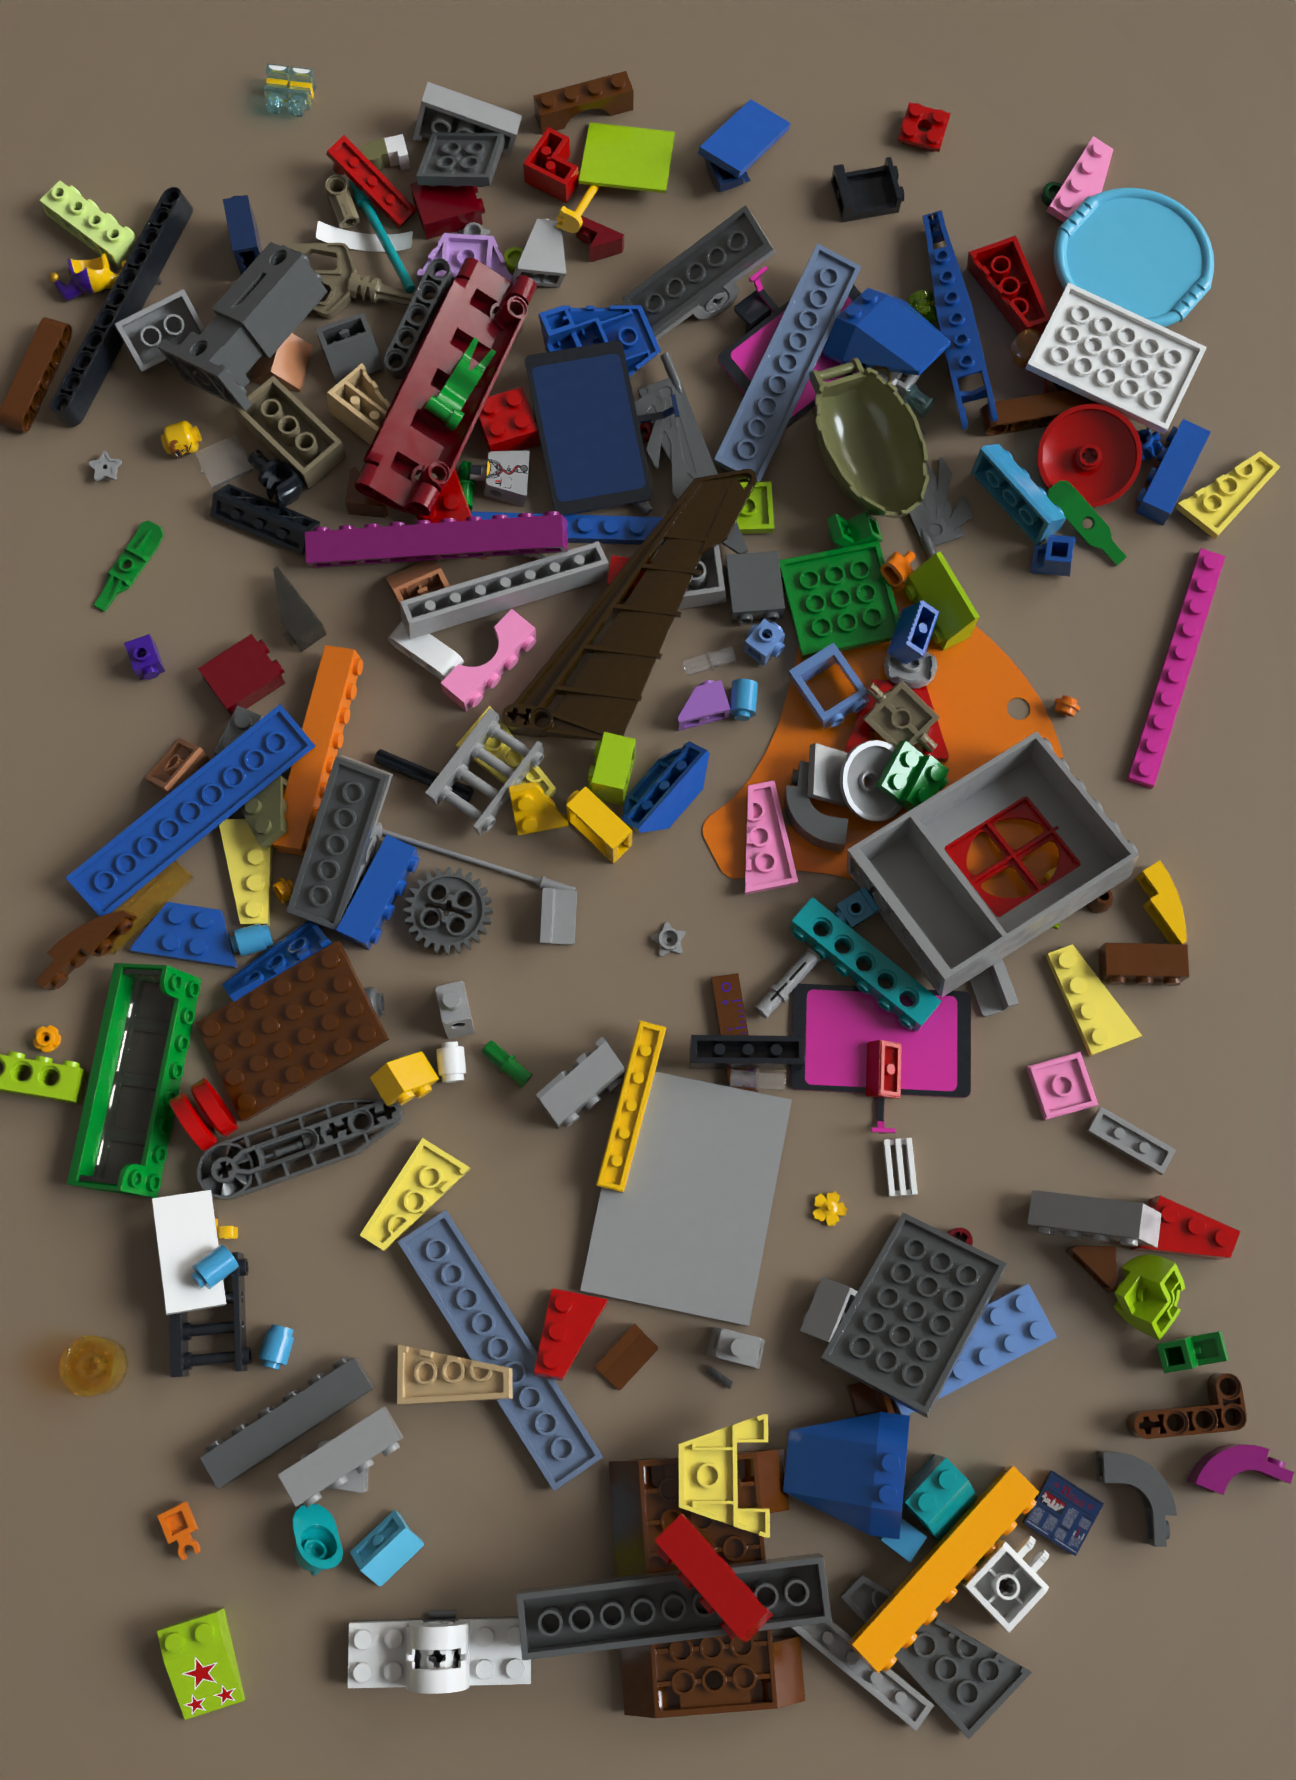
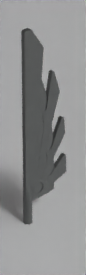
M666 352L660 357L669 378L638 389L640 399L635 402L637 416L662 412L672 407L671 395L675 394L679 417L675 418L673 414L661 420L650 421L653 429L646 452L655 469H658L662 446L672 464L673 497L678 500L695 478L718 473L669 352ZM736 521L727 540L721 544L737 554L747 553L748 548Z
M920 427V430H921V433H922V436H923V439H924V442H925L924 431H923L922 428ZM940 457L938 462V480L926 463L929 481L923 501L908 514L928 559L937 553L934 548L935 546L963 537L964 533L961 526L973 517V513L964 496L961 497L953 511L947 499L952 472L943 457Z

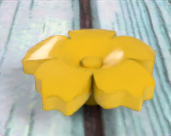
M834 1191L833 1193H827L826 1197L821 1193L816 1196L814 1206L818 1209L812 1212L814 1219L822 1222L826 1218L828 1226H835L836 1222L840 1220L838 1216H845L847 1211L843 1202L838 1203L840 1194Z

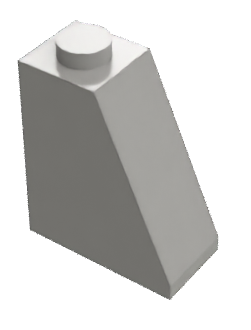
M550 219L536 220L511 278L512 282L517 276L525 275L533 279L537 286L560 288L566 275L562 229L556 228L559 221Z

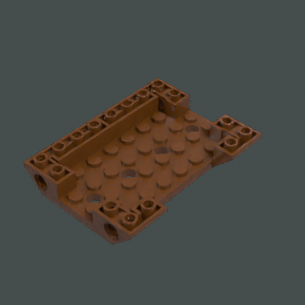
M784 1448L737 1452L738 1508H769L770 1513L789 1510L788 1494L783 1492L785 1476ZM678 1457L609 1461L616 1578L679 1570L673 1562L668 1566L656 1551L660 1547L654 1540L681 1513L713 1546L714 1551L727 1564L766 1560L764 1537L678 1507ZM772 1630L758 1631L748 1642L740 1640L737 1636L732 1640L728 1635L620 1648L624 1715L648 1718L778 1709L805 1701L800 1635L772 1637ZM710 1671H718L723 1676L722 1683L717 1688H710L705 1683V1677Z

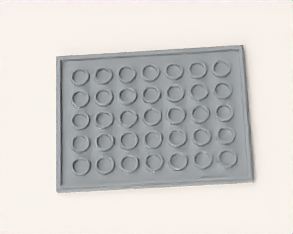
M655 1072L624 1193L601 1187L580 1291L749 1326L792 1099Z

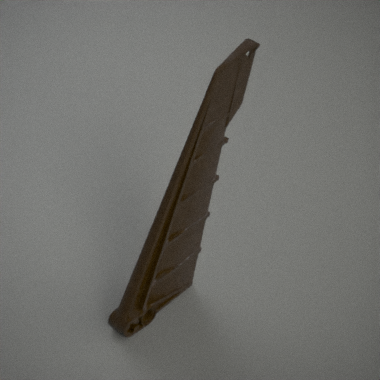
M742 469L695 478L515 702L504 709L502 718L511 733L535 737L549 736L602 741L604 732L624 736L636 706L642 700V692L657 659L661 660L662 654L660 651L674 618H680L682 612L678 611L690 581L693 576H700L702 570L696 569L702 554L727 540L757 483L756 472L752 469ZM739 479L749 480L745 489L740 484ZM665 540L664 544L662 545V547L660 548V550L658 551V553H657L656 556L654 557V559H653V561L651 562V564H648V562H649L650 559L653 557V555L655 554V552L657 551V549L660 547V545L662 544V542ZM645 571L625 604H620L641 572ZM614 612H619L598 645H591ZM592 653L572 686H563L584 654ZM556 694L565 695L554 713L547 709ZM516 716H520V718L516 720V723L512 722V720L516 719ZM540 718L549 719L545 726H536V722Z

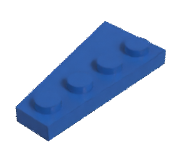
M308 920L222 985L235 1002L258 986L332 943L315 922Z

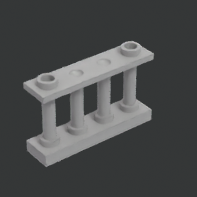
M490 708L425 792L428 800L434 805L438 806L441 801H448L477 821L473 827L479 836L484 831L488 832L495 824V816L510 797L509 786L519 785L532 767L536 768L544 757V754H542L544 752L542 743L537 741L532 749L518 741L500 728L499 714ZM489 737L497 738L524 757L516 770L484 749V744ZM473 758H479L508 778V781L500 791L468 770V765ZM457 779H463L493 800L484 812H481L452 792L453 788L451 787Z

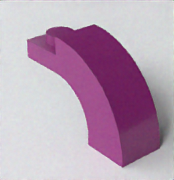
M1228 1444L1215 1448L1204 1455L1193 1467L1187 1482L1213 1493L1224 1495L1229 1481L1242 1471L1253 1470L1279 1482L1289 1484L1292 1482L1294 1472L1284 1468L1286 1463L1272 1457L1267 1458L1270 1449L1248 1444Z

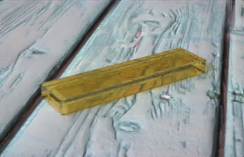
M176 860L139 889L118 910L134 913L137 918L134 920L131 930L124 935H120L114 942V947L110 951L112 954L115 955L167 902L194 878Z

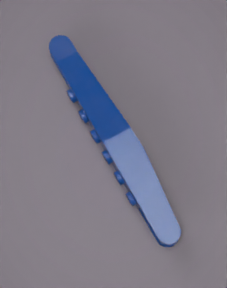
M942 210L922 215L927 238L939 329L951 343L944 352L962 430L968 429V420L963 403L986 397L990 418L993 422H997V410L972 304L945 226ZM943 241L944 247L934 250L933 244ZM981 372L983 386L973 391L959 390L957 378Z

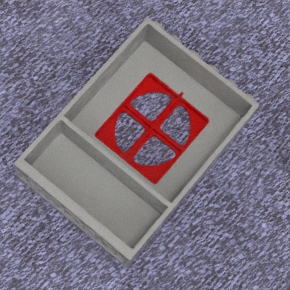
M1036 731L847 850V872L860 889L865 886L879 907V915L942 998L1129 878L1139 855L1136 846L1123 837L1118 824L1112 819L1109 820L1105 815L1100 802L1097 799H1092L1086 792L1084 783L1072 775L1067 762L1054 753L1049 740L1042 738ZM1022 819L1040 825L1044 832L1022 847L1012 849L997 831L995 824L1004 820ZM980 833H986L1001 851L1003 858L981 873L972 875L967 868V854L974 839ZM1053 842L1058 848V865L1050 880L1045 884H1040L1023 864L1022 858L1045 843ZM1012 867L1030 888L1031 893L1017 898H1002L986 893L981 885L1004 869Z

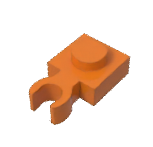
M188 1501L157 1516L168 1544L177 1540L179 1544L178 1554L181 1560L188 1559L185 1553L187 1545H191L194 1548L195 1554L201 1551L199 1543L191 1535L192 1532L199 1528Z

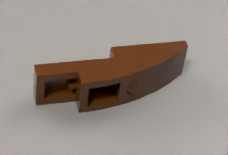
M121 910L97 917L76 928L47 952L54 961L35 981L45 989L55 990L62 987L68 981V975L87 961L88 954L101 957L109 953L118 937L131 930L137 916L134 913Z

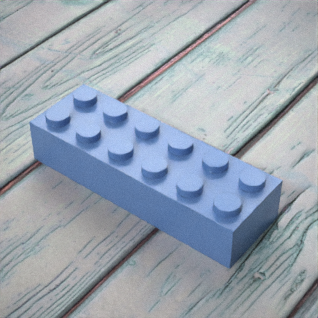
M1029 1284L1021 1285L988 1302L938 1399L1057 1337ZM890 1398L897 1414L909 1415L915 1412Z

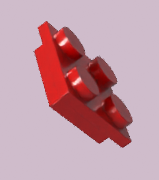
M909 102L897 141L939 152L951 113L941 109L936 110L925 107L919 103ZM924 127L927 128L929 131L922 132L918 128Z

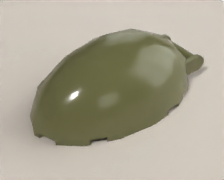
M857 357L852 358L848 363L822 371H810L809 379L816 394L814 434L821 458L841 491L870 515L899 518L909 514L923 501L929 481L926 469L928 461L927 448L918 420L909 404L904 403L901 396L897 393L898 389L891 382L887 383L879 376L878 371L872 368H866L864 371ZM848 373H853V375H849L830 382L825 381Z

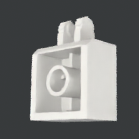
M1032 1536L1027 1537L1015 1550L1006 1541L999 1539L996 1542L998 1545L996 1550L988 1558L982 1557L975 1564L978 1569L974 1575L967 1581L962 1579L959 1582L986 1612L1009 1633L1045 1595L1049 1588L1036 1574L1048 1560L1049 1554L1043 1550L1029 1564L1022 1559L1034 1547L1036 1540ZM1002 1579H1009L1006 1582L1009 1585L1006 1591L999 1589V1583Z

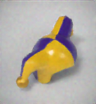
M103 253L102 256L90 260L67 259L71 278L67 284L60 281V276L56 272L50 273L49 279L55 284L61 297L66 301H70L82 293L96 294L104 289H112L119 274H115L110 270L106 253ZM127 260L121 262L122 268Z

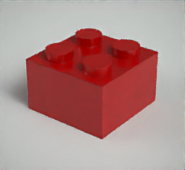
M523 387L487 398L477 421L488 452L523 451L540 445L538 428Z

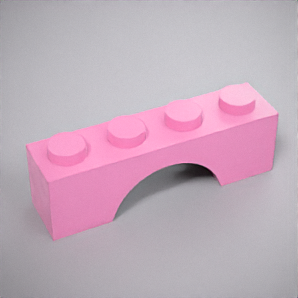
M513 609L494 626L496 639L499 643L494 657L489 662L477 667H467L458 664L441 682L443 693L466 712L471 706L473 708L476 707L483 699V694L489 688H494L499 683L501 675L507 669L511 670L517 664L518 657L524 651L528 652L536 643L535 627Z

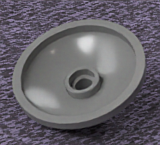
M866 741L854 747L846 756L840 772V789L846 805L855 815L867 821L887 820L902 809L901 805L876 787L880 776L896 749L884 741Z

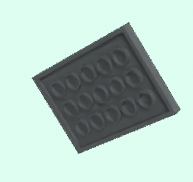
M903 1212L821 1357L822 1362L928 1418L1007 1268V1263Z

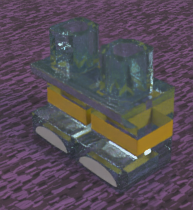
M267 64V80L263 90L268 112L278 114L283 106L289 107L291 115L302 117L305 109H311L317 86L313 69L292 66L289 69V66Z

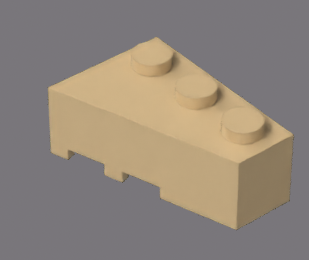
M363 363L327 392L328 412L371 445L390 403L387 399L383 398L378 390V385L375 381L371 380Z

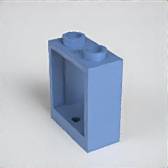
M834 643L789 670L790 680L824 729L829 726L835 727L845 719V716L851 712L857 713L861 711L869 702V694L865 691L866 688ZM837 663L856 690V693L825 712L805 682Z

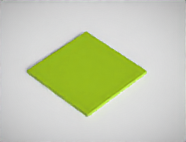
M589 122L579 184L666 193L675 132Z

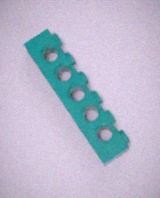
M812 897L791 921L789 928L797 940L802 943L806 941L813 947L812 950L821 959H828L833 963L834 969L843 977L849 976L856 982L855 986L866 995L871 994L877 999V1004L886 1012L891 1011L898 1016V1021L909 1030L914 1029L918 1032L942 1002L815 898ZM822 927L826 930L827 935L818 936L814 933L813 929ZM835 945H845L848 949V953H838L835 949ZM859 961L866 962L870 970L861 971L857 968L856 963ZM878 980H888L891 984V988H881L878 984ZM899 997H909L912 1000V1006L906 1007L902 1005Z

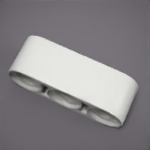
M402 621L388 637V641L396 649L442 681L458 664L462 665L464 663V660L458 653L431 634L409 639Z

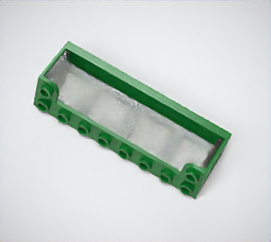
M114 963L67 1185L90 1190L158 1198L175 1114L169 1101L179 1095L187 1050L190 1044L192 1025L195 1019L197 1000L200 993L201 978L168 965Z

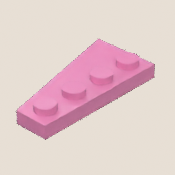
M1093 136L1046 212L1064 223L1088 196L1102 192L1113 149Z
M775 781L748 785L745 895L797 885L798 878Z

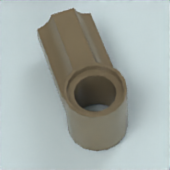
M331 175L327 178L325 186L328 202L332 206L339 227L346 230L355 228L360 223V218L348 190L347 181L341 175Z

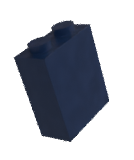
M248 195L223 199L232 251L241 275L262 252L258 227Z

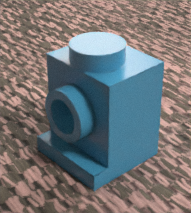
M865 886L838 903L834 908L836 910L834 914L852 929L879 911V907ZM851 905H858L860 912H852Z

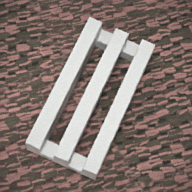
M912 1138L883 1140L888 1197L917 1195ZM901 1145H905L909 1190H906ZM890 1146H895L899 1190L894 1188Z

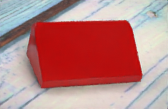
M884 1040L868 1042L866 1069L867 1097L900 1099L901 1043Z

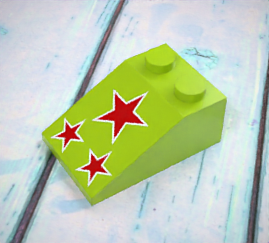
M224 1608L165 1626L157 1631L163 1661L185 1720L245 1701Z

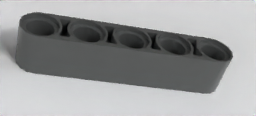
M435 258L429 263L384 356V364L393 378L403 379L448 286L453 280L451 267L448 261L443 258ZM439 270L446 271L443 277L435 276ZM428 293L436 294L431 300L424 299V296ZM417 315L425 316L423 321L419 323L413 322ZM408 337L414 339L410 345L402 344L403 340ZM395 360L403 361L400 367H391Z

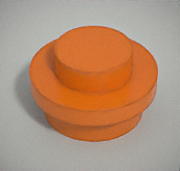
M1063 695L1061 699L1056 698L1054 704H1056L1054 710L1069 717H1074L1075 713L1079 712L1081 708L1077 705V700L1069 696Z

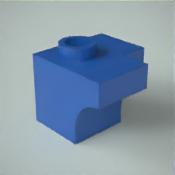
M1049 535L1047 543L1034 545L1031 573L1070 577L1075 537Z

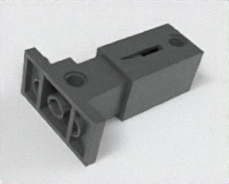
M270 242L215 304L212 310L217 316L200 335L191 332L181 344L177 342L172 344L163 339L157 347L186 382L247 411L252 402L246 396L245 386L250 380L245 374L262 355L271 358L328 291L321 283L323 281L321 276L310 267V260L305 254L300 251L294 252L285 245L280 246Z

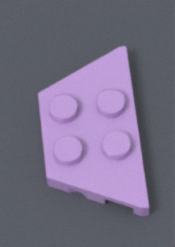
M444 233L438 241V246L428 255V261L423 269L419 268L417 271V279L421 281L429 263L435 258H443L448 261L454 279L464 259L471 257L512 283V275L509 274L494 236ZM439 270L435 276L443 277L446 271Z

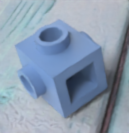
M764 618L759 625L755 623L746 635L748 638L745 640L743 652L762 666H765L772 656L778 657L784 649L785 633H783L782 628L775 622L770 623Z

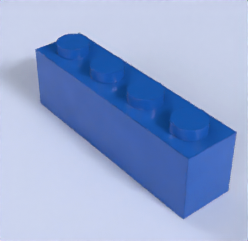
M1185 419L1181 421L1178 428L1172 427L1166 439L1170 444L1168 448L1163 446L1156 459L1160 464L1158 468L1152 467L1146 479L1150 484L1147 489L1144 487L1141 489L1136 499V502L1140 503L1136 513L1164 525L1211 431Z
M386 835L336 929L340 937L368 950L372 944L376 945L382 935L381 926L385 920L388 921L391 918L395 909L393 904L397 896L401 897L407 887L406 879L409 873H414L418 867L420 858H418L419 855L415 847Z

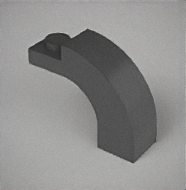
M800 761L798 770L793 769L791 785H786L784 792V806L788 820L795 831L812 845L825 850L842 852L846 844L848 819L827 816L814 808L807 796L809 762Z
M1096 1451L1097 1481L1103 1483H1124L1132 1487L1141 1497L1145 1508L1146 1544L1155 1547H1167L1166 1539L1170 1538V1525L1168 1521H1165V1515L1177 1516L1174 1497L1164 1478L1150 1464L1133 1455L1114 1451Z

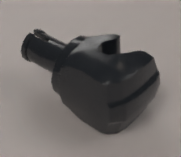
M255 450L259 457L252 452L248 457V462L260 472L258 480L261 485L266 487L269 500L276 494L275 500L278 508L286 507L295 502L303 489V481L298 471L285 461H270L260 450Z

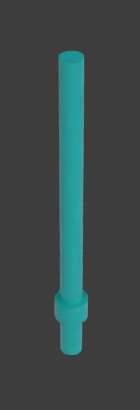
M349 180L358 207L362 208L406 292L412 293L415 290V286L374 211L371 200Z

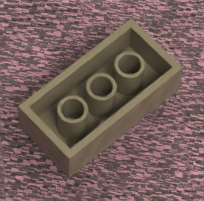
M274 376L248 396L252 405L247 411L235 407L240 423L281 462L285 461L298 471L303 484L308 489L347 457L342 441Z

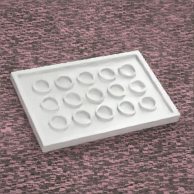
M1068 282L1025 369L1096 403L1111 407L1124 416L1165 434L1207 347Z

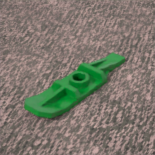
M1058 481L1048 490L1049 500L1062 509L1066 520L1090 546L1101 549L1116 566L1127 558L1113 542L1110 527L1068 481ZM1090 519L1092 527L1084 528L1083 520Z
M150 520L140 524L133 539L107 573L106 585L94 603V607L106 612L116 596L132 586L156 552L164 537L161 526ZM127 562H131V563H132V565H131L130 568H128V569H124V568H123V565H124L125 563H127Z

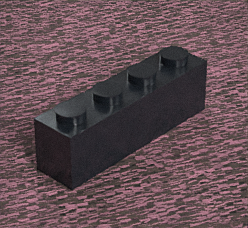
M691 1035L690 1069L801 1070L805 1064L804 1036Z

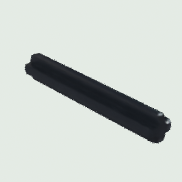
M379 749L374 757L376 764L428 786H431L439 775L437 772L382 749ZM458 781L451 787L453 788L452 792L465 801L469 802L474 793L472 787Z

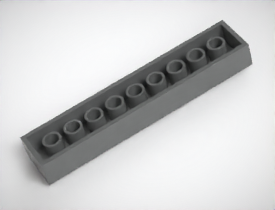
M820 1553L728 1564L736 1573V1576L752 1590L759 1602L773 1614L759 1631L832 1622L824 1558ZM680 1570L521 1589L516 1594L522 1660L724 1636L727 1633L720 1626L724 1620L715 1611L711 1615L698 1601L702 1597L694 1586L689 1590L678 1578L677 1575L681 1572Z

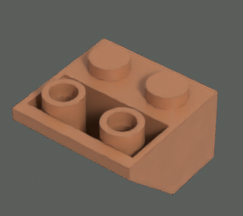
M435 560L420 562L385 578L399 608L400 601L450 587L441 567Z

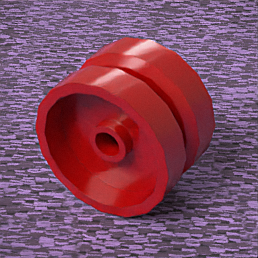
M202 1078L191 1086V1092L195 1101L188 1094L182 1092L169 1102L184 1130L200 1149L205 1152L217 1143V1135L213 1127L221 1135L227 1137L237 1130L239 1126L214 1087L207 1079Z

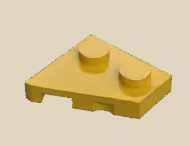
M536 782L509 786L518 835L569 826L567 816L556 808L554 801L543 793V789Z

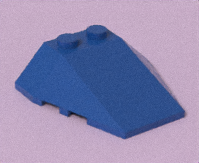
M867 288L836 317L823 355L840 364L848 363L852 358L857 357L861 364H865L866 368L874 369L875 366L888 367L890 372L919 376L951 343L947 337L906 301L890 294Z
M594 305L586 306V308L560 306L539 313L546 352L620 341L623 344L629 377L661 352L641 305H610L609 308H594Z
M876 1412L789 1430L783 1492L868 1535L899 1539L910 1415Z

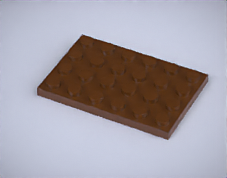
M338 941L258 986L237 1001H232L195 1023L241 1121L250 1120L389 1040L341 942Z

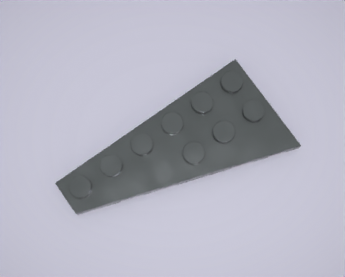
M860 1574L840 1597L866 1623L893 1592ZM937 1617L927 1626L922 1624L915 1632L917 1634L916 1640L907 1649L902 1647L894 1655L968 1739L974 1735L1032 1673L1025 1667Z

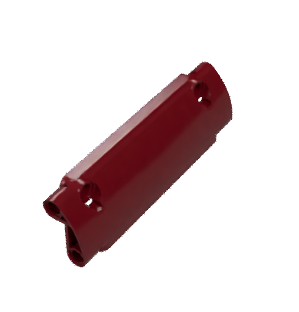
M469 257L464 259L456 278L448 286L363 461L365 464L354 484L358 492L382 505L402 512L421 516H429L444 484L451 477L527 315L528 305L537 288L533 279L525 275H519L511 283L475 258ZM475 337L479 341L470 360V371L485 358L491 349L496 351L460 410L464 413V416L456 429L452 431L445 426L446 423L424 408L432 395L436 398L438 397ZM431 473L435 474L438 480H435ZM420 474L418 479L414 478L415 475Z

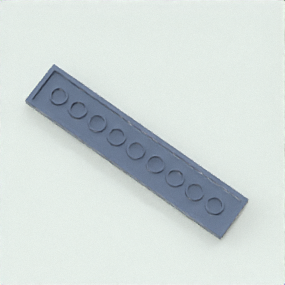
M817 243L713 460L714 464L729 472L752 469L757 474V482L761 481L808 382L809 373L813 371L831 333L835 319L840 314L862 266Z
M443 1211L399 1240L400 1247L471 1360L512 1368L513 1399L497 1401L553 1491H556L604 1456L556 1381L534 1376L537 1351L448 1211Z

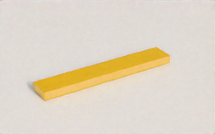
M639 1020L596 1186L624 1193L667 1027Z

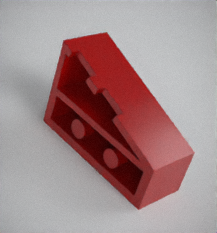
M1161 1195L1150 1198L1148 1206L1162 1213L1158 1248L1138 1245L1137 1247L1132 1246L1131 1250L1217 1260L1231 1258L1241 1231Z

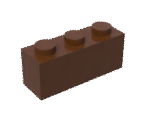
M1104 943L1098 949L1100 980L1109 981L1110 985H1122L1126 981H1136V985L1140 986L1152 985L1153 982H1163L1164 986H1178L1180 982L1189 977L1188 944Z

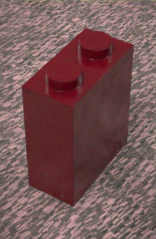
M417 182L410 184L412 198L426 240L442 236L444 233L457 232L472 222L483 225L482 214L485 213L482 198L477 199L476 193H478V188L476 186L453 187L437 185L430 187L428 185H418Z
M252 634L198 668L231 717L237 705L247 709L285 684L282 677L285 671L276 659L271 661L267 656L270 651L263 640L257 641Z

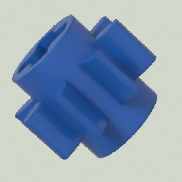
M1149 427L1137 431L1142 446V462L1146 459L1156 458L1159 449L1163 448L1160 443L1161 437L1157 431L1152 433Z

